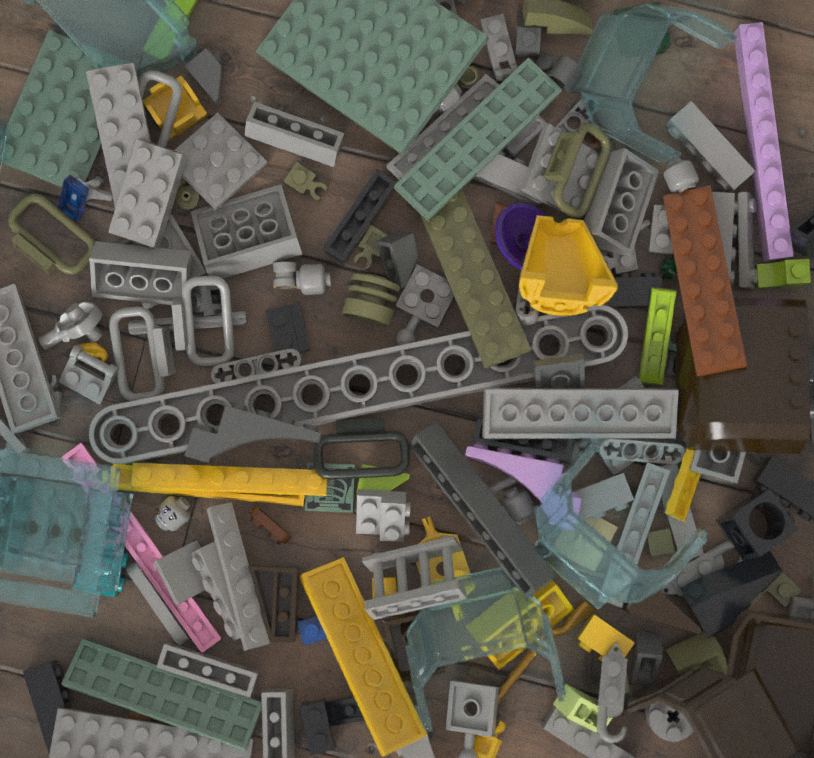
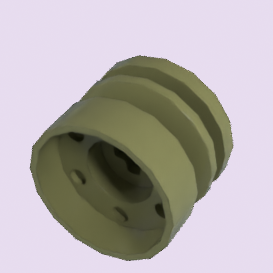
M352 274L350 280L360 286L349 285L348 290L356 294L357 298H345L342 315L361 322L390 327L394 311L384 306L385 302L396 303L397 298L388 293H399L400 286L377 275Z

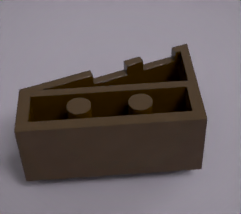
M250 565L249 570L254 582L256 595L258 596L269 641L295 642L297 634L299 567Z

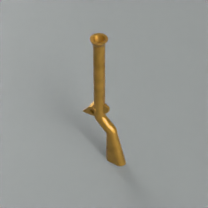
M583 599L562 626L550 628L544 632L535 627L536 633L534 637L537 641L499 687L498 703L501 704L503 697L541 650H546L549 647L548 642L551 638L567 634L595 612L596 609Z

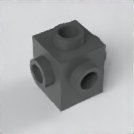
M199 286L191 290L194 313H203L204 317L218 315V310H221L222 307L220 289L217 286Z

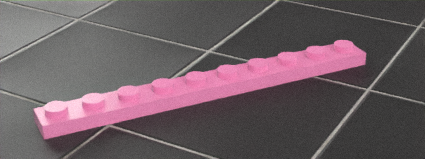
M80 443L63 455L62 458L200 652L203 653L221 640V635L194 597L175 605L154 564L156 560L164 557V555L118 491L110 488V480L86 446Z

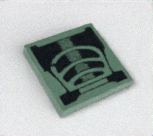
M307 463L308 470H315L313 463ZM323 463V466L328 470L355 469V465ZM355 478L327 479L326 496L305 495V511L353 513Z

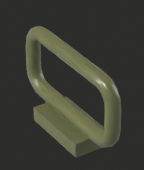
M592 123L582 124L576 132L560 134L544 177L549 181H557L553 192L556 206L574 219L582 218L588 212L611 152L609 136ZM589 132L600 140L602 149L581 205L578 209H575L564 201L563 191L585 134Z
M40 194L26 195L9 213L8 224L16 234L11 239L13 246L49 276L55 272L56 267L66 274L74 275L83 271L90 264L89 258L96 242L94 237ZM30 204H39L88 245L87 253L75 265H68L19 225L17 221L19 215Z

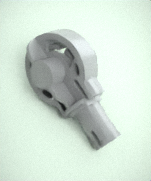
M94 302L72 304L61 315L60 320L55 323V328L39 337L41 346L48 350L62 340L63 342H70L72 339L83 335L91 343L98 341L102 337L103 332L96 325L102 318V312Z

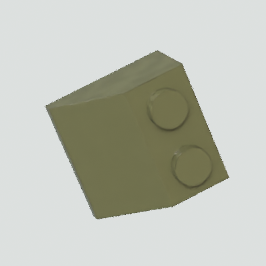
M704 631L700 634L696 633L693 637L666 649L670 664L676 675L690 669L695 671L705 666L727 674L728 665L723 649L714 636L708 639Z

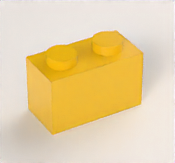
M593 613L576 635V638L580 640L578 645L589 653L592 650L600 654L598 659L601 661L602 657L608 654L615 643L618 644L624 658L635 643Z

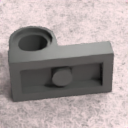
M542 51L535 61V64L568 93L572 92L583 76L579 65L564 55H561L558 59Z

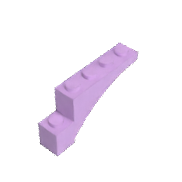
M474 444L473 447L467 446L465 454L467 459L499 469L525 486L551 515L552 525L577 530L582 498H577V493L564 491L563 495L559 494L564 466L559 464V460L553 458H545V461L536 460L535 455L521 453V456L511 455L512 451L498 448L497 452L490 451L488 446L482 444Z

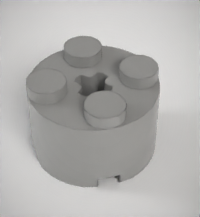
M659 702L645 707L646 722L649 728L660 738L671 742H678L692 734L693 729L684 713ZM669 710L674 712L675 717L673 719L668 718L667 712Z

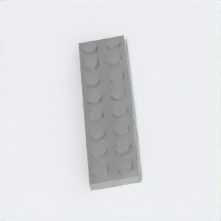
M484 388L482 437L676 438L678 390L675 388Z
M59 707L49 758H250L254 737H251L248 747L244 751L171 724Z

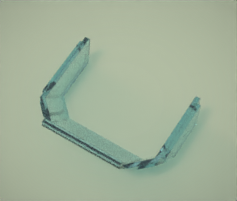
M644 4L620 13L619 16L603 13L578 63L583 76L572 91L581 93L590 123L601 128L607 135L660 163L680 158L681 152L640 131L632 107L633 100L669 26L675 25L718 49L734 43L737 36L731 30L690 9Z
M600 439L591 441L586 445L541 498L543 502L536 509L538 539L540 541L536 546L538 553L545 562L550 564L558 576L596 609H600L608 601L610 603L641 602L649 595H654L680 573L707 541L706 536L708 535L705 529H696L661 570L643 571L573 511L571 481L603 445L604 442Z
M502 567L454 577V580H459L465 588L467 599L421 609L406 631L408 644L405 646L413 688L422 724L427 726L428 732L433 731L425 684L437 667L524 647L549 660L559 703L564 702L563 695H566L548 614L543 612L541 601L532 596L526 599L518 588L512 587L511 580ZM445 580L432 582L431 585L443 583Z

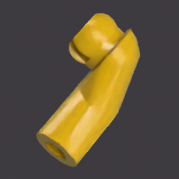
M97 342L78 344L86 353L106 362L108 353Z

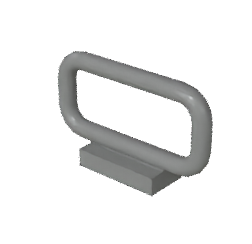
M150 70L144 72L138 79L142 98L146 84L150 80H156L169 85L173 91L157 144L167 147L182 98V88L177 79L172 76Z
M196 276L190 278L184 283L181 296L172 298L175 349H186L189 360L197 366L211 367L227 363L234 356L229 286L224 279L218 276ZM214 285L220 289L225 352L222 356L200 357L196 353L191 290L196 286Z
M135 306L115 311L109 320V329L115 366L119 367L117 379L121 395L128 401L162 395L165 389L164 376L176 373L169 326L156 328L153 314L144 307ZM141 316L145 319L155 380V388L150 392L133 393L129 390L119 330V321L122 318Z

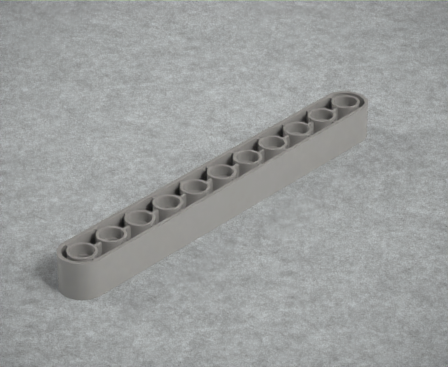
M593 305L588 307V312L576 315L539 316L538 320L532 325L520 324L531 351L512 358L511 362L505 366L496 364L484 369L469 331L111 405L98 412L92 420L89 428V440L95 453L105 461L126 465L185 453L193 427L200 429L201 424L215 428L214 433L217 434L219 425L211 424L208 418L210 409L216 405L232 407L233 403L247 406V412L256 414L255 404L258 398L269 395L275 401V408L270 416L271 419L279 421L281 416L295 420L294 425L302 428L304 423L317 426L336 422V420H346L484 391V388H499L533 381V361L582 353L585 370L600 367L611 362L624 350L628 340V329L623 317L615 309L605 305ZM598 327L603 330L605 334L603 345L594 346L588 342L586 333L589 328ZM543 337L554 338L559 346L557 354L553 356L544 355L539 349L540 339ZM451 356L461 358L465 364L463 373L457 376L448 374L444 369V362L447 358ZM411 366L417 371L418 378L414 384L405 386L398 382L396 375L401 367ZM356 376H364L370 381V389L364 395L358 396L350 391V382ZM308 386H318L323 392L322 400L313 406L305 404L302 398L303 391ZM168 415H175L180 423L178 431L173 435H166L161 429L162 420ZM121 425H127L132 432L130 441L125 445L117 444L114 439V432Z

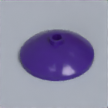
M515 203L505 208L499 214L495 224V237L504 257L512 265L522 270L537 215H547L533 205Z

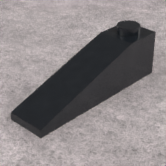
M768 551L761 557L746 559L704 575L680 589L709 639L729 628L736 621L735 619L744 609L747 610L760 592H764L783 571L771 551Z

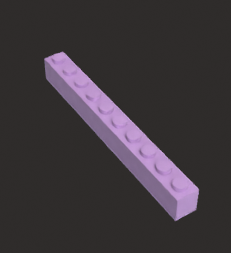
M763 22L741 24L733 34L750 165L755 170L752 174L757 203L756 211L763 263L789 260L794 256Z

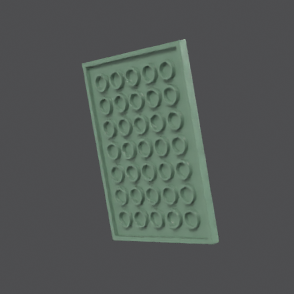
M293 0L255 52L258 56L403 155L489 38L486 34L434 0Z

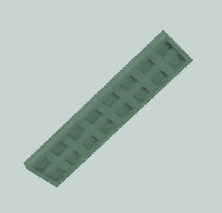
M528 57L394 185V189L429 221L562 93V89Z
M85 639L81 640L62 681L63 686L246 751L262 712V702L156 668L157 665Z

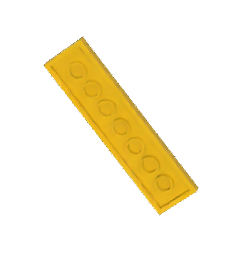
M340 558L301 574L299 578L381 756L384 757L428 736L375 622L365 610L364 599L345 558Z

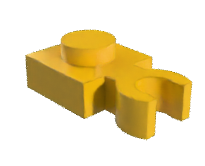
M502 721L498 723V726L495 728V736L493 737L475 736L473 749L476 751L477 757H496L502 743L501 740L497 739V736L505 730L506 723Z

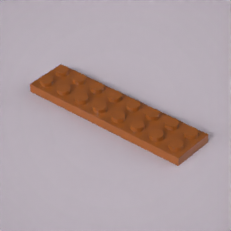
M711 185L686 190L680 194L677 192L664 195L663 200L697 376H703L747 367Z

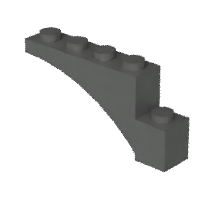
M233 403L232 407L225 405L217 434L214 433L215 428L201 424L200 429L193 427L184 456L212 463L213 458L226 451L261 440L287 438L320 444L322 433L317 432L318 427L304 423L302 428L294 425L295 420L280 416L278 421L270 418L271 413L256 410V414L246 411L247 406Z

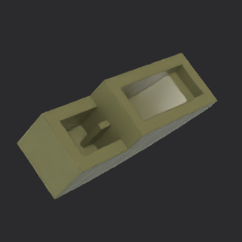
M524 0L522 12L525 26L546 27L547 34H593L594 30L590 13L575 5L561 0Z

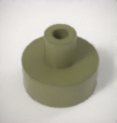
M184 186L177 191L176 202L181 209L192 211L199 206L200 195L193 187Z

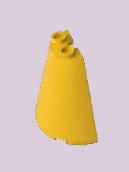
M537 215L519 280L523 299L526 298L530 302V306L540 312L560 316L588 312V307L595 304L601 306L614 295L618 286L584 220L566 219L562 223H557L553 217Z

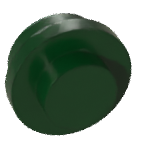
M674 256L665 258L660 264L659 270H661L660 276L662 278L672 279L677 274Z

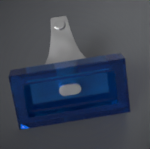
M69 175L64 179L58 208L77 221L83 215L86 201L90 199L112 201L113 196L112 193L99 189L104 184V180L99 176L84 182L80 178L77 179Z

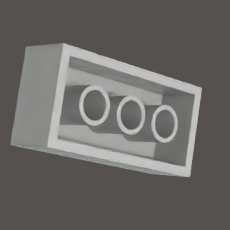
M136 139L108 232L153 248L160 247L188 155L145 140Z

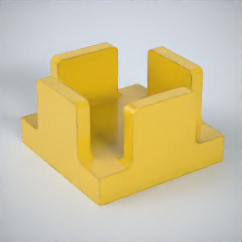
M182 75L176 78L182 88V98L169 141L208 116ZM159 82L149 89L151 95L144 99L143 103L162 130L173 91L169 85Z

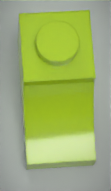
M809 259L784 260L755 265L758 274L756 289L804 287L811 283Z

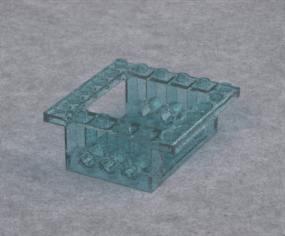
M0 449V572L73 584V589L70 590L0 578V602L96 617L100 592L118 591L133 499L132 493L117 491L120 467ZM1 472L11 473V474H18V475H24V476H31V477H37V478H43V479H50V480H56V481H63V482H69V483H76V484H82V485H89L90 487L80 486V485H73V484H67V483H60V482H54V481H48V480H41V479H35V478H28V477H22V476H15V475H9V474H2ZM31 521H35L38 525V529L34 534H31L28 530V525ZM55 524L60 527V534L56 538L50 533L51 527ZM76 528L82 530L79 542L73 538V532Z

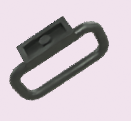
M384 418L336 420L337 434L323 435L320 444H314V469L324 479L394 477L403 474L410 464V445L408 439L400 432L385 431ZM396 441L400 445L401 461L395 467L328 470L323 466V448L327 444Z

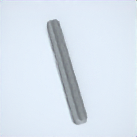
M244 311L232 312L233 326L246 325L247 317ZM222 313L204 317V315H193L194 329L223 327ZM173 317L155 319L156 328L169 326L170 332L174 331ZM145 320L130 321L128 324L129 333L131 335L147 334Z

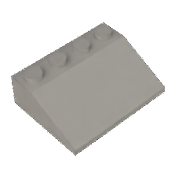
M281 184L227 200L217 210L210 205L191 211L203 263L208 276H218L223 279L303 255Z

